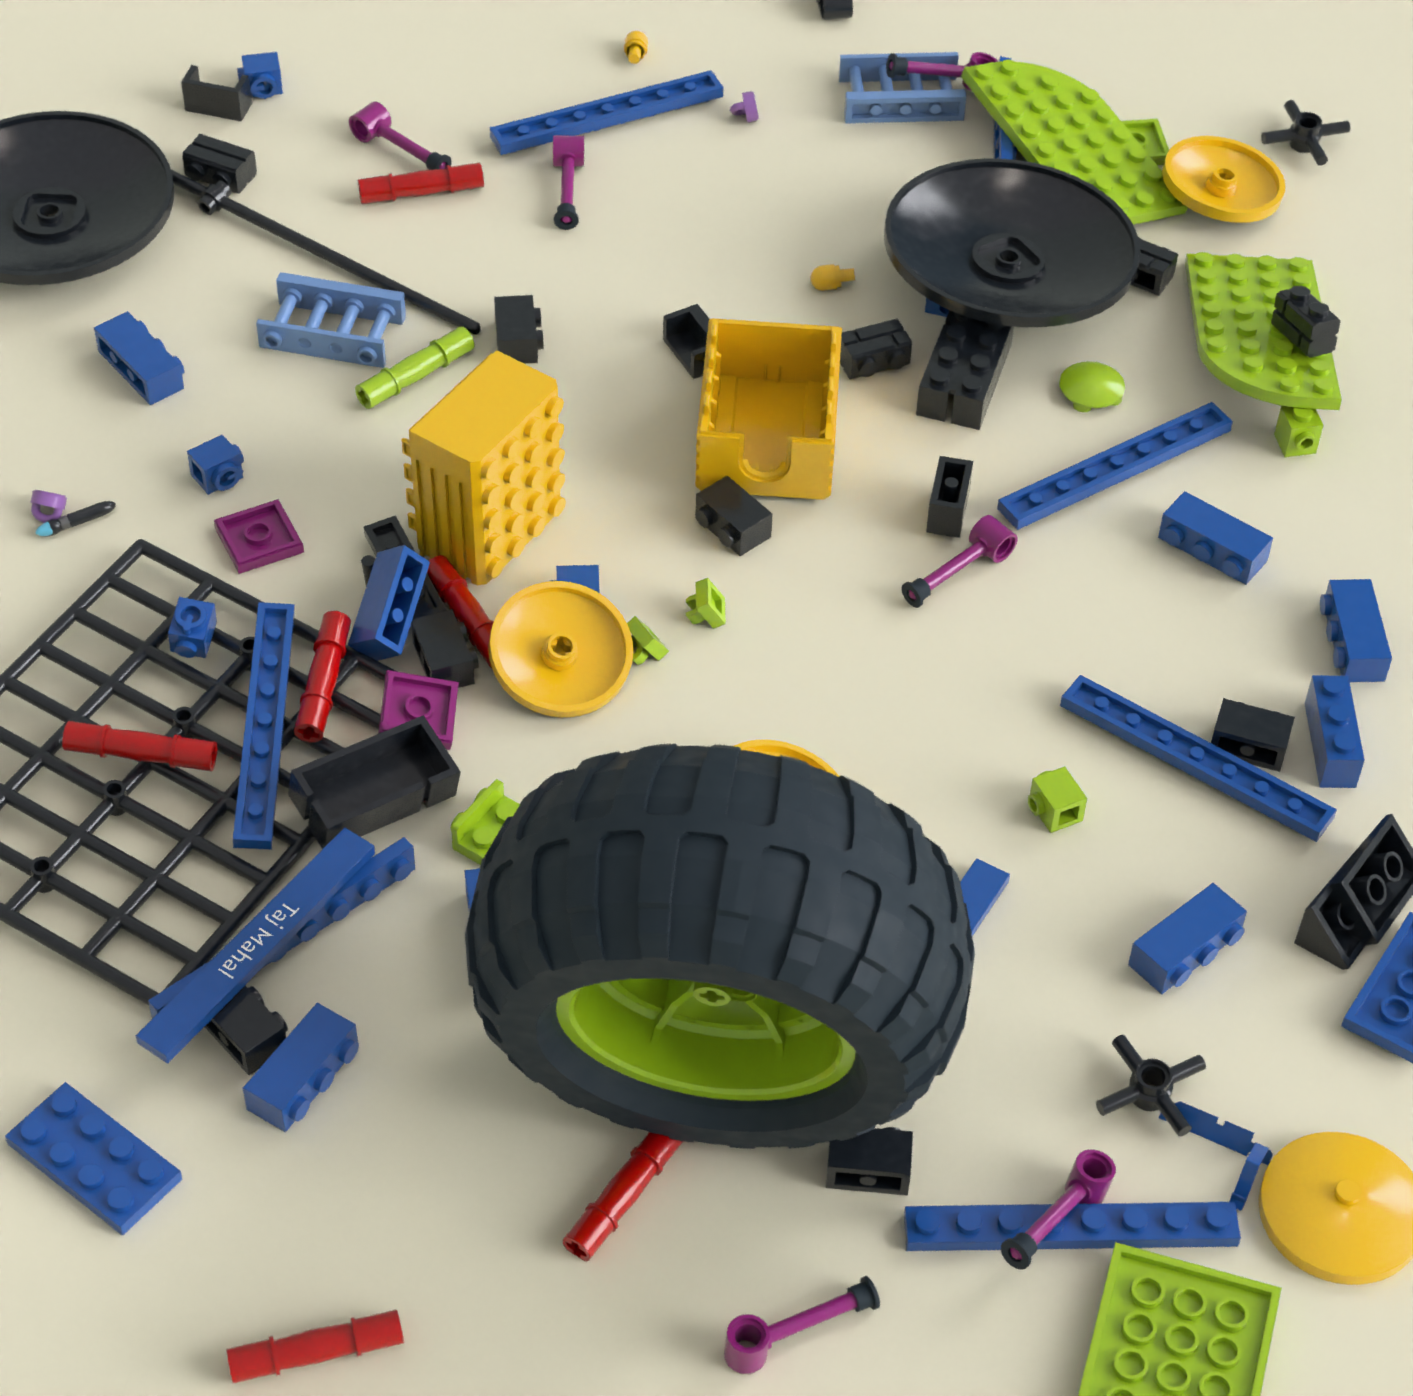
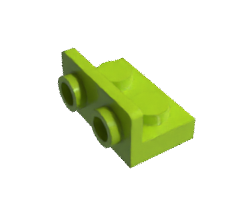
M496 779L488 788L480 790L471 806L465 812L458 813L451 824L453 849L481 865L482 859L507 817H513L520 805L504 795L503 782Z

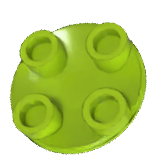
M1087 361L1073 364L1063 371L1059 381L1062 393L1073 402L1075 410L1083 413L1091 411L1092 408L1119 405L1122 402L1125 391V382L1122 376L1112 367L1099 362Z

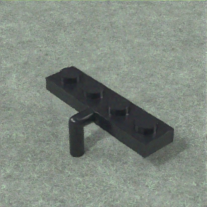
M396 515L363 527L365 537L375 556L377 552L402 545L415 552ZM371 555L364 556L361 560L366 586L375 558ZM426 574L413 619L447 611L428 574Z

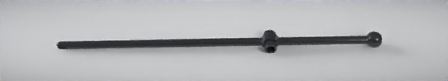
M171 169L175 185L201 197L197 203L204 213L211 215L215 210L220 211L224 209L382 289L404 292L406 301L458 327H465L472 334H478L481 331L478 322L228 198L232 191L225 182L219 180L215 184H210L206 187Z

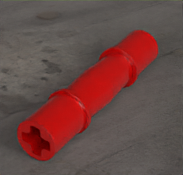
M480 162L458 166L446 165V169L415 171L392 176V173H388L385 176L358 179L361 204L388 200L396 201V198L423 196L444 191L454 193V191L484 187V177Z
M443 555L431 558L427 574L442 602L447 603L450 610H453L458 622L464 623L469 634V641L473 646H476L487 664L491 667L488 648L494 621L488 618L480 603L468 590L466 580L458 574L448 558Z
M328 611L323 615L318 638L313 646L315 655L308 673L305 693L300 697V709L294 728L295 735L306 742H318L323 738L328 715L332 710L333 702L331 697L337 682L340 661L346 654L345 646L351 626L349 616L340 611Z
M74 721L66 723L62 739V746L65 751L99 755L101 758L111 755L136 761L168 763L171 768H176L177 766L205 771H213L218 750L217 742L186 738L178 734L168 737L143 731L112 729L111 725L108 724L102 726Z
M649 1132L641 1143L632 1149L630 1153L631 1158L614 1175L595 1203H589L586 1206L584 1214L563 1238L565 1248L580 1259L589 1261L610 1233L615 1232L618 1228L619 1219L636 1202L653 1176L661 1174L664 1165L683 1141Z
M396 1309L357 1319L351 1317L349 1323L314 1328L274 1340L273 1336H270L267 1340L228 1348L226 1352L232 1383H238L276 1374V1376L281 1375L280 1370L318 1364L356 1352L357 1356H362V1353L404 1344L399 1314Z

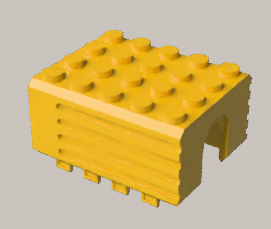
M709 319L696 436L695 487L702 491L728 476L750 495L820 500L831 496L842 336L841 327Z
M496 350L493 354H489L409 429V439H401L402 453L411 457V465L404 463V477L413 483V489L406 488V502L415 507V514L408 513V526L417 531L419 555L422 557L427 555L430 559L439 555L446 556L461 577L464 579L470 578L471 583L475 585H485L492 578H497L502 572L503 567L513 557H518L523 551L524 546L533 537L539 536L545 525L554 516L557 517L562 513L566 500L560 496V489L565 482V475L560 472L559 465L563 461L565 451L559 447V440L563 435L564 425L558 422V415L563 408L564 402L562 398L558 397L556 379Z

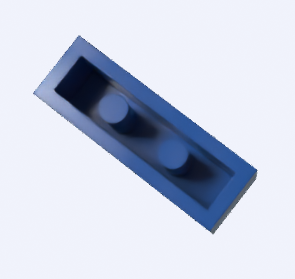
M128 311L94 327L98 352L150 406L184 389L182 374L185 371L180 359L177 356L172 357L159 338L155 339L148 332L145 324L141 320L137 321Z
M1186 491L1163 513L1158 535L1159 539L1246 585L1268 561L1273 537Z
M405 545L377 552L348 646L377 661L402 654L430 561Z
M1371 579L1329 580L1326 594H1322L1320 597V612L1322 615H1326L1327 618L1326 635L1328 641L1333 642L1334 667L1340 669L1341 676H1348L1349 682H1385L1392 661V655Z
M1312 675L1304 704L1319 787L1356 788L1365 759L1349 677Z
M1211 883L1133 942L1128 966L1160 994H1163L1172 986L1179 987L1186 982L1191 972L1199 965L1205 967L1211 963L1218 951L1225 945L1232 946L1239 941L1245 931L1243 924L1247 910L1215 883Z
M316 1003L243 1087L246 1109L284 1132L295 1121L299 1122L309 1110L310 1103L319 1092H325L332 1084L336 1072L342 1065L350 1063L356 1056L359 1048L356 1024L325 1006Z

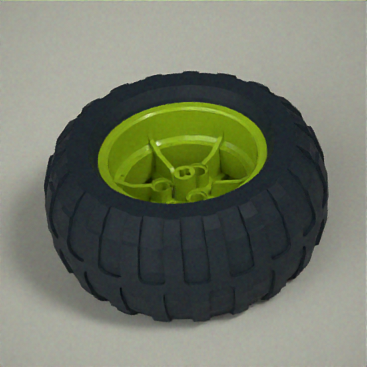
M659 744L625 753L617 751L585 759L576 770L571 769L548 777L537 789L531 791L523 798L513 817H507L482 859L465 931L469 986L473 987L474 1007L483 1021L485 1032L490 1040L507 1054L508 1060L535 1083H540L568 1104L579 1109L584 1108L621 1126L631 1129L638 1128L651 1133L669 1136L670 1139L679 1141L728 1145L731 1148L754 1149L756 1147L802 1148L837 1139L842 1141L875 1129L877 1124L882 1125L905 1115L912 1109L916 1100L928 1092L934 1077L944 1073L963 1032L975 957L967 905L963 900L959 877L952 866L949 865L947 857L940 846L924 836L921 825L913 817L892 803H885L875 796L874 792L854 780L842 775L838 777L822 769L812 767L805 761L783 755L777 757L760 752L741 750V747L715 744L712 746Z

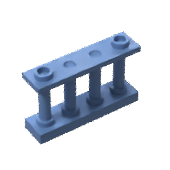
M958 52L895 53L897 57H906L908 61L958 65ZM890 54L840 55L839 82H851L852 92H846L845 123L964 121L967 96L965 89L952 88L951 80H956V77L906 73L905 76L895 75L894 78H889L886 73V62ZM922 80H939L941 90H923ZM880 81L881 91H864L863 82ZM892 81H910L911 90L894 91Z
M283 272L279 273L276 284L279 305L281 306L274 321L257 320L259 347L385 368V344L381 338L387 323L403 325L406 318L404 292ZM294 307L312 310L305 326L287 324ZM326 312L343 315L336 332L318 329ZM356 318L375 320L368 337L350 334Z

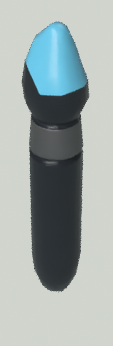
M103 501L64 515L57 520H48L39 526L35 533L39 536H53L61 530L110 513L116 507V503L113 501Z

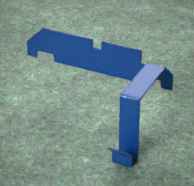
M1176 1102L1175 1105L1192 1127L1189 1132L1245 1156L1248 1155L1234 1193H1232L1229 1201L1235 1202L1236 1209L1242 1211L1260 1164L1269 1165L1273 1154L1271 1150L1259 1143L1251 1142L1254 1132L1226 1120L1222 1126L1217 1124L1219 1117L1184 1102ZM1160 1113L1159 1119L1167 1121L1163 1114Z

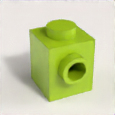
M1281 406L1274 435L1284 457L1316 454L1323 423L1316 409Z
M1065 766L1053 771H1044L1037 777L1032 778L1028 805L1032 813L1040 817L1050 833L1083 821L1087 797Z

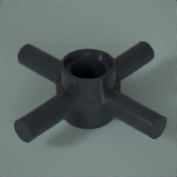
M1288 100L1284 104V108L1293 122L1290 129L1262 132L1261 141L1263 144L1290 141L1292 149L1300 153H1311L1317 165L1322 166L1328 161V157L1319 144L1322 136L1349 133L1350 123L1347 120L1322 124V119L1317 114L1311 112L1301 113L1295 101Z
M1124 1034L1117 1036L1112 1041V1045L1129 1067L1132 1075L1128 1087L1096 1101L1099 1113L1104 1116L1130 1103H1134L1138 1108L1145 1111L1160 1110L1179 1137L1186 1135L1192 1127L1170 1096L1174 1083L1206 1069L1203 1057L1196 1055L1169 1068L1166 1063L1158 1059H1146L1143 1061Z

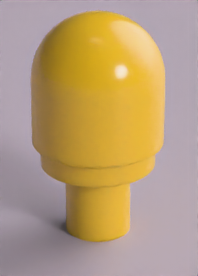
M632 31L625 38L624 52L630 63L637 64L647 53L648 39L643 32Z
M834 264L818 266L811 273V284L820 291L835 290L838 287H842L841 282L855 281L854 268L840 270L839 265Z

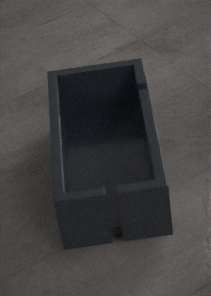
M949 310L919 385L916 415L945 422L949 394H953L954 402L951 424L980 430L1012 345L1014 327L975 320Z
M423 715L291 770L288 795L304 820L309 819L308 827L323 849L344 827L361 837L419 812L422 803L428 808L456 796L461 771Z

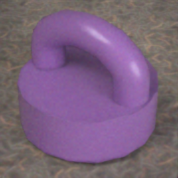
M754 92L742 93L743 102L733 104L730 112L733 115L746 114L747 123L758 121L759 117Z
M35 489L31 497L32 515L36 520L43 523L51 519L57 520L61 517L63 509L65 510L66 496ZM40 506L53 507V514H43L40 511Z

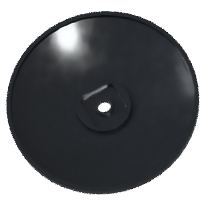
M74 111L35 112L0 120V283L47 285L75 281L96 275L135 256L164 227L174 202V183L171 168L161 149L139 130L112 118Z
M971 159L952 162L930 169L910 180L896 193L888 207L885 219L884 243L886 252L897 272L909 285L929 300L950 311L975 320L1004 326L1051 327L1075 323L1095 316L1113 306L1126 294L1135 279L1140 260V243L1136 229L1123 209L1114 200L1092 184L1074 175L1049 166L1020 160Z

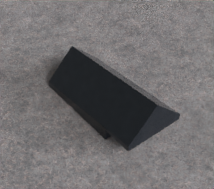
M1393 814L1386 815L1308 905L1294 944L1342 970L1350 968L1365 945L1379 943L1413 895V848Z

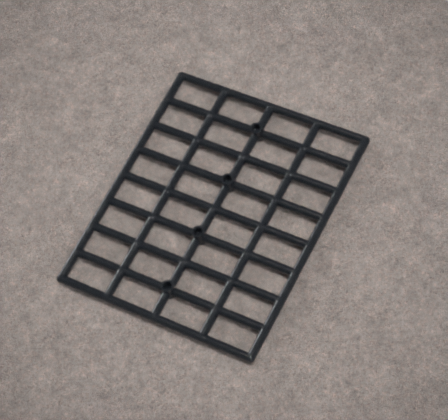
M138 539L0 675V696L5 691H8L65 722L41 747L0 726V743L29 758L5 784L0 783V810L8 804L67 837L49 858L41 856L34 860L0 841V859L31 876L6 904L0 902V920L149 1005L148 1000L159 994L158 992L96 957L116 933L122 928L186 964L165 987L167 989L213 958L316 838L308 826L300 834L274 820L273 836L290 846L273 866L265 872L203 838L227 811L235 815L239 776L223 792L177 766L176 768H171L168 763L136 761L138 764L122 781L111 780L105 784L54 756L62 747L66 723L74 721L100 725L89 718L114 694L173 726L164 736L173 737L175 734H178L181 737L217 742L219 752L241 763L243 747L197 722L219 698L247 712L248 696L231 688V686L245 671H251L255 637H246L239 640L215 627L211 641L239 656L216 680L158 649L168 638V631L176 606L126 581L120 576L141 555H144L200 584L187 597L188 599L204 601L212 592H215L257 614L258 602L263 601L143 539ZM108 588H111L163 615L166 619L143 641L86 610ZM294 618L293 633L314 644L318 638L319 630ZM77 621L133 651V653L109 676L52 644ZM346 645V654L342 658L344 661L339 667L337 682L331 697L333 706L379 729L380 713L336 690L357 667L384 681L387 670H396ZM42 655L99 686V688L74 711L17 679ZM148 659L206 690V692L191 708L180 707L174 711L124 684V682ZM290 667L288 682L306 690L308 676ZM298 712L291 719L285 716L281 751L293 738L326 755L344 748L325 737L318 742H306L299 739L294 733ZM42 767H45L103 799V801L77 826L18 792ZM280 768L278 783L289 789L291 773ZM153 770L210 801L213 805L189 830L128 795ZM126 812L179 842L154 869L93 835V833L110 815L120 816ZM80 846L89 849L144 880L119 908L56 873ZM192 850L199 852L256 884L232 912L168 877ZM157 888L221 923L197 952L133 917L136 911ZM56 890L107 919V921L81 949L20 914V910L37 892L48 893Z

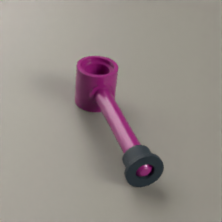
M976 52L971 55L969 63L963 66L908 61L906 57H897L895 53H891L886 62V73L889 78H894L895 75L905 76L906 73L961 78L964 67L998 62V60L987 53ZM962 80L963 86L972 92L965 81Z
M377 101L371 102L349 118L348 123L351 132L363 143H368L373 138L382 136L426 163V167L430 170L446 169V165L451 166L452 160L450 156L446 154L440 155L437 152L431 153L390 128L392 123L390 114Z
M553 135V166L562 167L561 204L554 215V224L560 229L570 230L575 228L579 222L576 208L573 205L574 167H584V136Z
M984 516L974 525L970 532L969 542L972 545L924 579L918 578L912 583H904L901 587L904 598L911 606L919 608L923 605V600L931 595L932 589L981 555L988 556L995 563L1002 562L1016 547L1017 535L993 516Z
M1094 1149L1084 1150L1078 1154L1065 1183V1193L1025 1233L1020 1232L1014 1238H1008L1001 1244L1002 1256L1008 1264L1016 1269H1026L1031 1264V1257L1037 1251V1244L1077 1204H1102L1116 1174V1166L1107 1154Z
M864 1276L860 1279V1283L849 1287L846 1294L769 1326L758 1316L750 1314L740 1315L734 1318L727 1328L724 1349L725 1361L732 1370L738 1373L751 1374L757 1372L764 1366L768 1349L772 1348V1343L853 1309L859 1312L869 1307L873 1310L879 1308L880 1299L877 1289L868 1276ZM750 1341L756 1346L747 1348L741 1346L739 1342Z

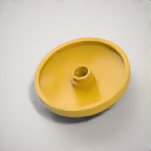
M1195 136L1181 140L1170 148L1162 167L1164 183L1179 202L1201 215L1220 221L1248 223L1265 219L1279 208L1285 193L1284 177L1280 169L1270 158L1247 144L1229 138Z
M542 582L517 592L499 610L489 638L488 649L491 667L503 689L524 707L552 717L582 716L605 706L623 687L633 660L631 633L619 610L607 598L595 590L572 582Z
M1320 1132L1306 1135L1290 1142L1273 1157L1264 1173L1259 1190L1260 1218L1273 1245L1296 1267L1312 1276L1329 1282L1362 1285L1391 1277L1412 1260L1413 1172L1396 1154L1379 1143L1362 1136L1344 1132Z

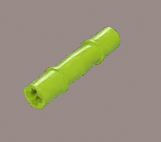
M460 326L443 337L432 340L428 347L406 357L391 368H383L380 373L355 387V393L359 402L366 409H371L391 396L400 394L401 389L423 379L439 367H447L450 362L474 349L475 344L472 335L465 327Z

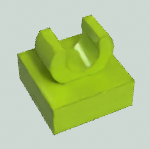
M709 578L695 582L696 594L686 598L687 605L692 609V611L686 612V617L692 624H699L706 620L713 629L725 625V597Z
M636 616L627 623L632 633L633 648L637 647L636 652L633 653L632 660L637 665L644 663L649 653L659 661L669 652L653 631Z

